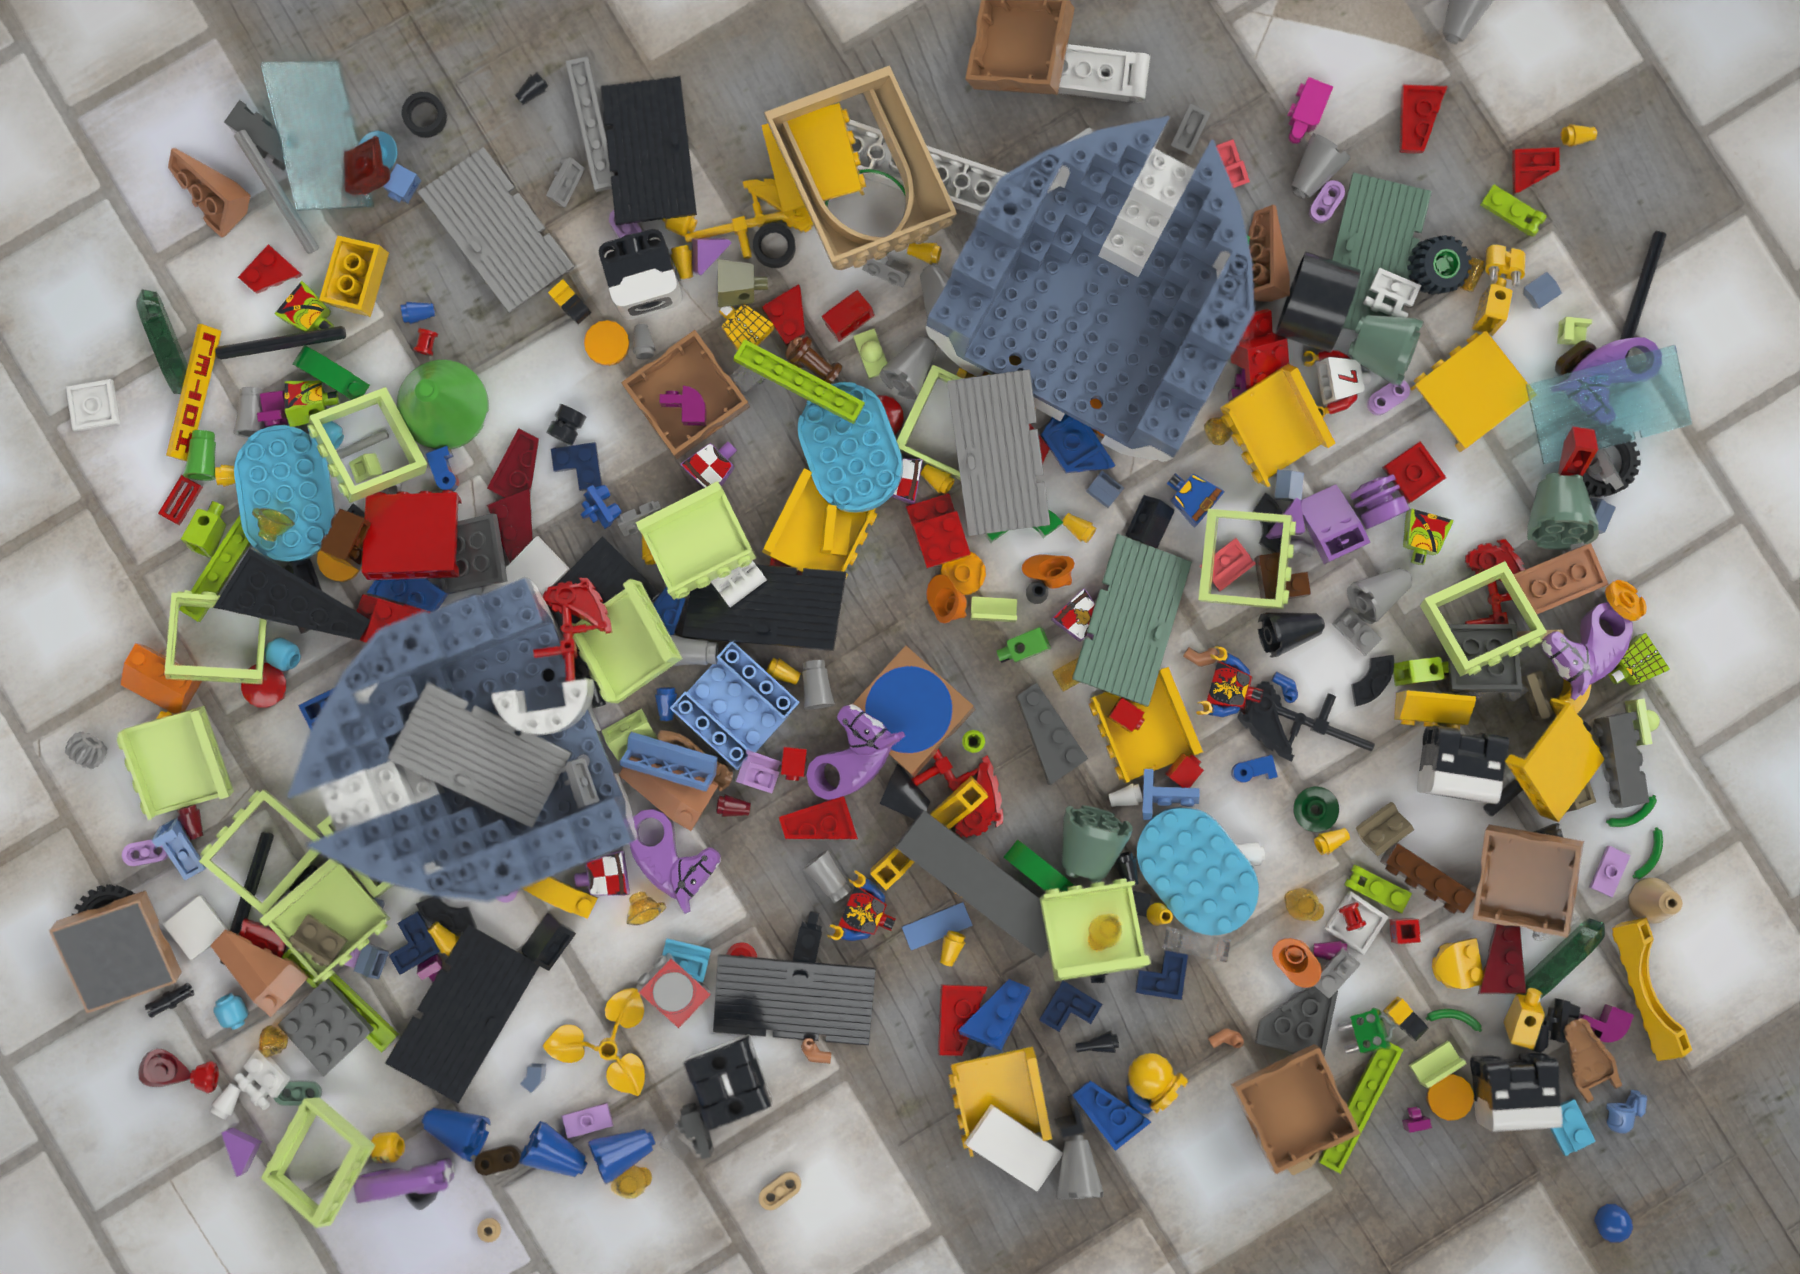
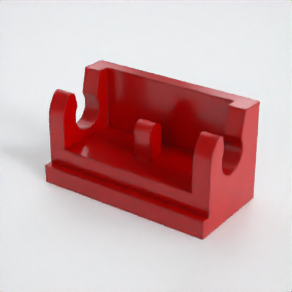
M857 289L821 317L826 323L827 328L837 341L840 342L875 315L871 305Z

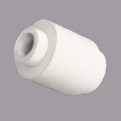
M1258 842L1237 845L1252 866L1261 865L1262 860H1265L1264 847H1260Z

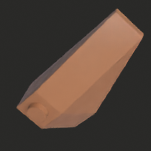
M176 148L171 149L168 164L169 170L182 189H188L193 197L191 201L195 207L199 206L205 214L203 219L206 224L221 238L225 237L247 214L251 195L232 179Z
M1270 205L1254 212L1248 234L1250 236L1249 249L1252 259L1254 301L1272 302L1290 295V274L1277 209L1275 205Z
M631 756L629 760L637 762L641 759ZM657 763L651 765V767H654V768L663 767V766L657 765ZM623 767L619 774L622 779L666 816L692 831L718 787V784L712 781L705 792ZM680 770L672 771L674 774L678 775L684 773ZM701 776L694 777L695 780L701 782L706 780V778Z
M227 929L210 945L251 1000L270 1017L310 977L292 960L286 957L282 959L272 954V951L267 948L263 950L253 945L250 940Z

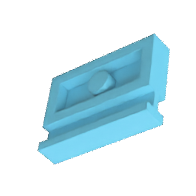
M666 938L662 955L665 957L670 953L674 961L696 981L704 982L712 949Z
M1571 1098L1561 1103L1562 1126L1550 1129L1563 1155L1568 1156L1570 1153L1576 1152L1596 1141L1575 1099Z

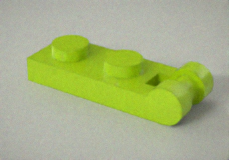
M1494 184L1480 204L1483 208L1532 237L1536 236L1539 231V225L1543 224L1547 218L1543 212L1531 208ZM1526 217L1532 219L1530 223H1527L1524 220Z
M1353 865L1351 869L1352 875L1350 879L1346 880L1344 886L1403 914L1412 895L1411 892L1357 865ZM1361 876L1366 878L1362 886L1357 884Z

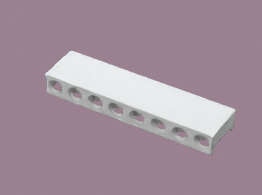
M850 120L847 123L848 131H853L856 144H852L853 151L858 152L861 162L858 170L874 169L885 172L898 180L904 187L899 170L881 131ZM927 146L954 208L979 216L997 182L1007 173ZM863 173L864 178L900 189L894 181L883 175Z

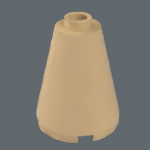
M1644 878L1636 882L1628 897L1629 907L1633 915L1639 919L1647 917L1650 924L1663 922L1677 914L1682 908L1680 895L1665 881L1658 878Z

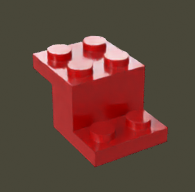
M1269 309L1254 312L1230 357L1232 364L1245 369L1246 390L1289 364L1288 339L1273 333L1272 312Z
M949 493L906 506L913 532L927 569L971 555L958 512L954 509Z
M362 594L357 612L369 618L370 623L359 641L368 643L379 629L422 611Z

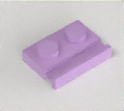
M747 750V759L743 760L736 782L772 793L779 775L777 770L779 765H782V762Z

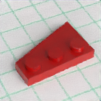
M1403 84L1401 87L1400 153L1422 154L1424 152L1448 86Z
M844 796L778 817L785 839H858Z
M941 984L938 1055H963L969 1038L961 1035L958 1030L980 1009V1003L983 995L986 993L987 986Z

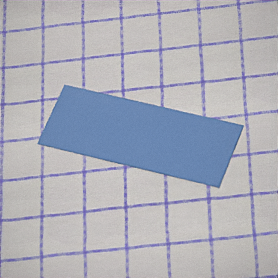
M962 902L905 925L902 929L910 949L914 950L943 938L944 935H947L948 930L958 932L973 925Z

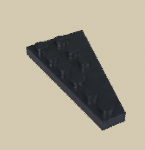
M253 549L248 550L213 607L356 640H361L370 623L369 618Z

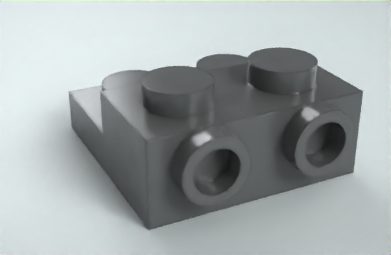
M696 1102L682 1106L678 1126L680 1133H685L686 1139L695 1137V1140H693L694 1150L696 1154H700L702 1160L711 1157L714 1147L710 1132L706 1128L700 1111L701 1106H696Z

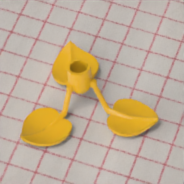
M623 989L608 1000L605 1006V1016L608 1020L614 1021L615 1024L611 1037L602 1039L599 1046L583 1042L584 1034L582 1030L572 1024L562 1025L557 1028L543 1044V1048L550 1056L565 1063H574L584 1057L583 1046L599 1051V1055L605 1060H616L617 1062L611 1063L607 1068L606 1078L609 1085L617 1091L639 1096L645 1080L644 1065L641 1059L633 1053H627L620 1059L617 1056L618 1049L615 1042L619 1024L624 1028H632L637 1026L643 1019L644 1005L638 989Z

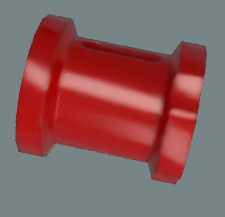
M418 328L419 337L416 347H413V351L433 356L432 348L438 333Z
M1358 902L1338 909L1339 913H1342L1344 916L1347 931H1352L1366 925V921L1362 920L1358 910Z

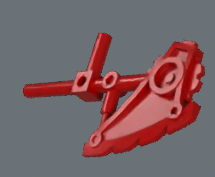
M1506 539L1497 540L1500 544L1499 547L1496 545L1492 546L1491 543L1480 544L1477 546V549H1473L1468 552V555H1465L1466 567L1475 571V575L1503 562L1507 563L1512 574L1525 570L1522 566L1524 563L1521 558L1513 552L1515 551ZM1496 581L1488 584L1489 596L1487 601L1492 607L1493 614L1487 618L1465 621V624H1509L1507 612H1502L1500 603L1511 601V596L1509 593L1499 594Z
M579 578V584H573L571 581L558 583V586L548 587L543 595L546 604L552 607L553 611H559L562 614L563 625L561 630L564 640L560 641L561 646L533 649L534 658L562 655L563 659H565L566 682L575 681L574 658H577V646L573 639L574 634L594 629L602 632L605 631L606 634L612 633L611 621L607 616V608L602 603L603 600L600 594L595 591L596 588L588 578ZM572 614L591 625L572 626Z
M938 748L933 756L936 761L933 763L934 766L912 778L915 786H918L937 774H943L948 782V787L954 792L970 776L977 774L976 781L987 792L988 797L971 813L956 823L954 827L956 833L960 837L964 836L965 838L973 834L980 836L982 832L985 833L988 830V826L991 825L992 821L995 822V828L1003 824V808L1000 809L1002 798L1001 793L998 792L999 783L996 775L993 777V766L988 755L981 759L982 763L979 764L978 768L955 778L951 771L953 766L947 756L943 757Z

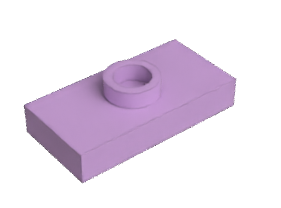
M1607 846L1589 888L1613 897L1631 855Z
M608 1103L562 1115L567 1138L613 1126Z

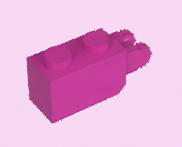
M1310 77L1307 78L1305 84L1300 83L1296 92V96L1299 97L1296 104L1292 103L1287 115L1291 117L1288 125H1291L1292 128L1288 138L1292 144L1300 143L1305 132L1309 133L1316 129L1333 86Z

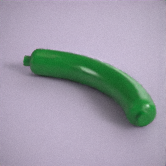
M1652 795V797H1649V803H1645L1635 814L1625 818H1610L1606 820V823L1610 827L1616 828L1638 823L1652 811L1657 803L1656 796Z
M1655 827L1653 831L1654 843L1652 853L1647 862L1634 872L1632 876L1634 879H1641L1650 873L1660 859L1663 849V833L1658 827Z
M1439 1009L1428 1013L1426 1020L1431 1022L1442 1018H1453L1468 1024L1474 1031H1482V1025L1474 1017L1460 1010Z

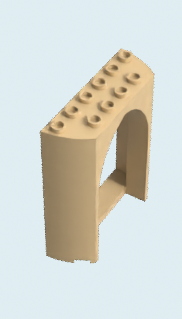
M890 66L764 112L767 123L834 269L845 270L852 266L859 268L865 265L868 260L873 258L875 260L882 259L888 255V252L893 250L900 252L906 249L908 244L914 242L916 244L923 243L928 240L929 236L953 224L952 219L957 215V212ZM864 93L899 170L905 189L903 218L891 235L873 237L861 234L841 223L830 212L818 192L787 121Z

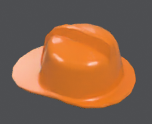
M1036 555L1030 557L1022 564V571L1027 577L1039 579L1046 587L1056 589L1071 585V571L1074 568L1075 562L1069 556Z
M943 574L934 576L927 587V600L937 620L945 624L951 620L965 618L967 616L965 612L967 605L965 595L956 589L948 576Z
M1285 938L1275 944L1272 951L1273 961L1291 982L1302 988H1310L1318 983L1322 974L1321 965L1306 943L1297 939Z

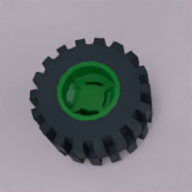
M1442 235L1425 239V241L1417 244L1418 247L1413 248L1411 252L1414 255L1409 256L1408 261L1411 262V265H1408L1407 269L1412 272L1409 275L1410 280L1414 279L1415 283L1421 285V292H1428L1431 295L1448 293L1457 290L1458 287L1465 284L1464 279L1469 278L1470 274L1467 271L1471 270L1472 265L1468 261L1471 260V255L1466 253L1468 248L1461 246L1463 243L1461 240H1455L1453 236L1447 237Z

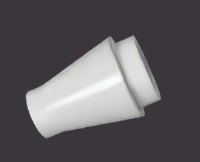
M1132 783L1116 792L1110 793L1109 799L1112 807L1133 806L1143 802V795L1140 785Z
M229 1083L228 1087L211 1104L213 1107L210 1112L224 1120H227L229 1115L232 1116L241 1092L238 1086Z

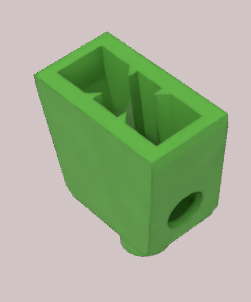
M1039 627L1007 640L1008 646L997 650V654L1001 663L1011 659L1014 662H1020L1052 648L1044 628ZM1023 643L1025 645V650L1023 652H1019L1017 647L1018 645Z

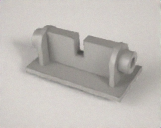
M887 256L879 260L870 259L863 265V271L902 288L904 287L906 277H908L911 269L907 268L908 265L894 259L891 265H888L889 257Z
M651 501L639 506L641 512L639 515H637L635 509L620 514V517L616 518L624 537L638 533L639 529L636 522L662 509L659 501Z

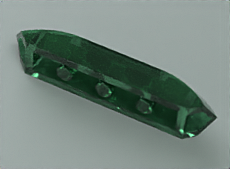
M142 289L136 300L141 322L173 394H181L188 366L160 296L157 292Z
M1591 918L1582 922L1568 938H1565L1525 976L1526 993L1522 995L1526 996L1528 989L1534 988L1542 993L1541 998H1543L1601 943L1605 937L1604 922Z

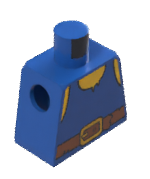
M1175 473L1167 482L1177 492L1170 501L1194 528L1205 517L1208 509H1211L1225 492L1196 474H1192L1184 481Z

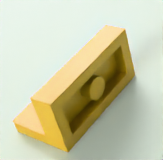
M835 505L826 506L820 553L848 555L852 512L837 509Z

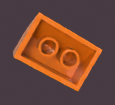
M135 643L124 662L120 685L173 714L186 711L202 681L166 679V656L145 645Z

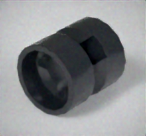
M560 404L555 413L556 421H551L546 433L566 444L573 445L578 436L576 430L582 428L586 416L573 408Z

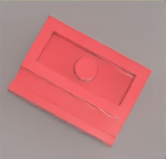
M1237 538L1215 553L1212 584L1216 586L1219 592L1256 564Z

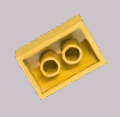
M337 235L319 301L351 313L371 317L389 252L377 244Z
M1409 690L1397 692L1394 720H1401V725L1415 726V722H1424V727L1446 724V727L1460 730V726L1468 725L1476 702V696Z

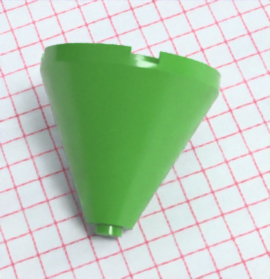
M433 360L418 366L404 379L397 396V408L417 443L436 450L445 446L452 450L466 445L479 434L484 426L483 423L489 410V401L482 381L467 366L452 360Z

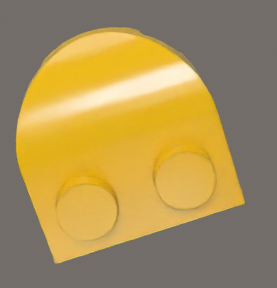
M1477 938L1444 943L1439 947L1440 950L1437 956L1432 960V969L1437 981L1442 982L1447 986L1446 988L1467 989L1481 985L1483 968Z

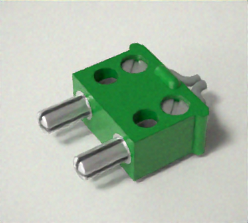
M1377 1008L1350 1016V1021L1338 1024V1027H1341L1338 1028L1339 1031L1353 1028L1357 1043L1344 1047V1050H1347L1345 1051L1346 1054L1357 1051L1365 1054L1380 1049L1389 1050L1391 1047L1389 1040L1393 1036V1029L1396 1028L1395 1023L1390 1022L1388 1017L1382 1015L1381 1010ZM1363 1018L1364 1023L1361 1025L1360 1021ZM1383 1018L1388 1025H1393L1389 1029V1036L1387 1035ZM1368 1041H1370V1047H1367Z

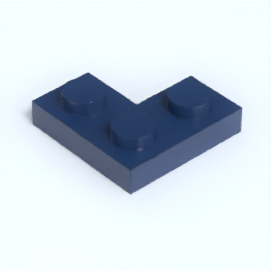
M596 442L550 449L553 471L560 472L576 469L580 491H585L592 485L595 488L602 486Z
M419 911L397 923L408 944L389 954V957L399 975H402L436 955L440 950L431 934L427 931L429 927Z
M1164 950L1161 973L1138 969L1135 993L1182 1000L1188 954Z
M1062 980L1039 1021L1060 1032L1070 1013H1073L1091 1024L1103 1004Z

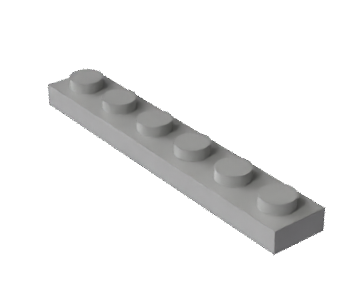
M588 56L566 61L595 192L612 189L611 176H615V173L610 172L606 134Z

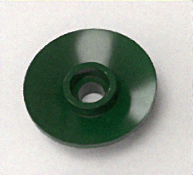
M1319 786L1309 787L1301 791L1296 797L1293 805L1294 817L1297 823L1305 830L1323 832L1331 828L1337 821L1339 803L1335 795L1328 789ZM1313 805H1316L1318 807V812L1316 814L1311 812V807Z

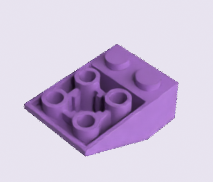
M1336 484L1301 500L1304 524L1323 564L1371 543L1361 521Z

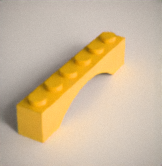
M970 776L929 815L950 829L979 806L988 797V794ZM893 847L870 869V874L887 890L911 867L914 861L896 847Z
M1647 917L1621 922L1612 928V935L1620 951V960L1626 968L1628 983L1636 997L1635 1003L1641 1012L1643 1027L1648 1032L1651 1050L1655 1054L1657 1061L1682 1058L1690 1053L1692 1048L1685 1028L1676 1022L1664 1009L1652 987L1649 975V956L1654 938Z

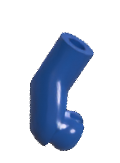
M1276 671L1271 681L1282 687L1283 697L1286 702H1295L1298 698L1295 681Z
M1130 1084L1126 1085L1131 1107L1142 1114H1148L1153 1111L1149 1106L1151 1099H1143L1135 1094Z

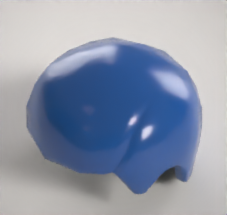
M1606 1204L1598 1210L1594 1221L1597 1225L1598 1233L1610 1243H1620L1629 1238L1632 1234L1633 1223L1630 1215L1622 1207L1616 1204Z

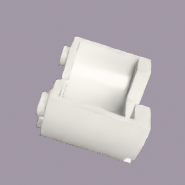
M584 679L563 683L566 707L527 712L525 692H516V690L492 694V698L501 717L514 728L530 734L557 733L575 725L581 720L587 709H589L594 693V680Z

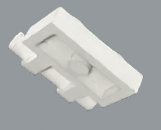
M1379 268L1369 288L1370 291L1377 293L1375 299L1366 296L1363 304L1371 307L1370 310L1375 312L1381 311L1388 314L1389 317L1407 318L1408 313L1401 310L1402 306H1413L1421 285ZM1384 297L1396 301L1394 306L1383 303Z
M256 1049L245 1064L244 1068L249 1073L246 1077L242 1073H238L234 1077V1080L238 1083V1088L242 1092H246L251 1097V1102L262 1110H266L270 1106V1103L266 1100L268 1095L278 1097L290 1081L287 1074L263 1049ZM256 1081L261 1086L259 1091L253 1086Z

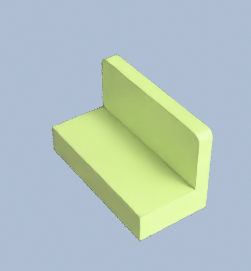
M972 596L970 620L1017 621V599Z
M642 709L602 730L608 747L618 761L621 760L627 751L628 736L631 732L658 739Z
M1446 1041L1409 1064L1420 1084L1429 1088L1467 1063L1458 1056L1450 1041Z

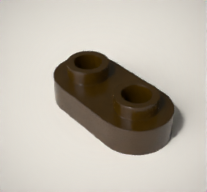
M1587 340L1580 341L1557 359L1555 372L1567 378L1576 365L1594 351L1596 346Z
M511 1144L483 1151L475 1158L474 1167L481 1175H491L513 1169L519 1164L521 1151L517 1146ZM505 1154H510L512 1161H506ZM483 1160L489 1161L490 1165L488 1168L482 1165Z

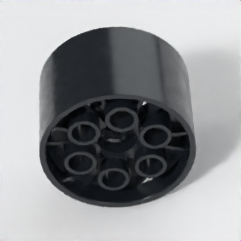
M1305 251L1292 281L1290 295L1287 296L1275 335L1330 353L1336 344L1348 315L1361 270Z

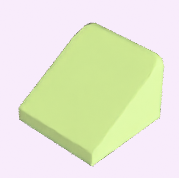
M375 453L363 454L349 462L356 483L364 482L383 473Z

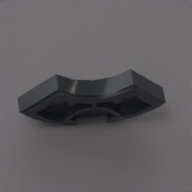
M1266 492L1252 511L1255 513L1283 514L1276 501ZM1260 521L1262 535L1259 544L1272 553H1279L1281 551L1282 537L1274 539L1266 537L1276 522Z
M1394 655L1369 659V669L1366 675L1359 682L1351 684L1355 707L1373 701L1384 691L1393 675Z
M433 896L416 904L420 913L431 924L438 921L452 932L464 931L467 924L477 928L469 906L463 908L451 907L443 902L440 896Z

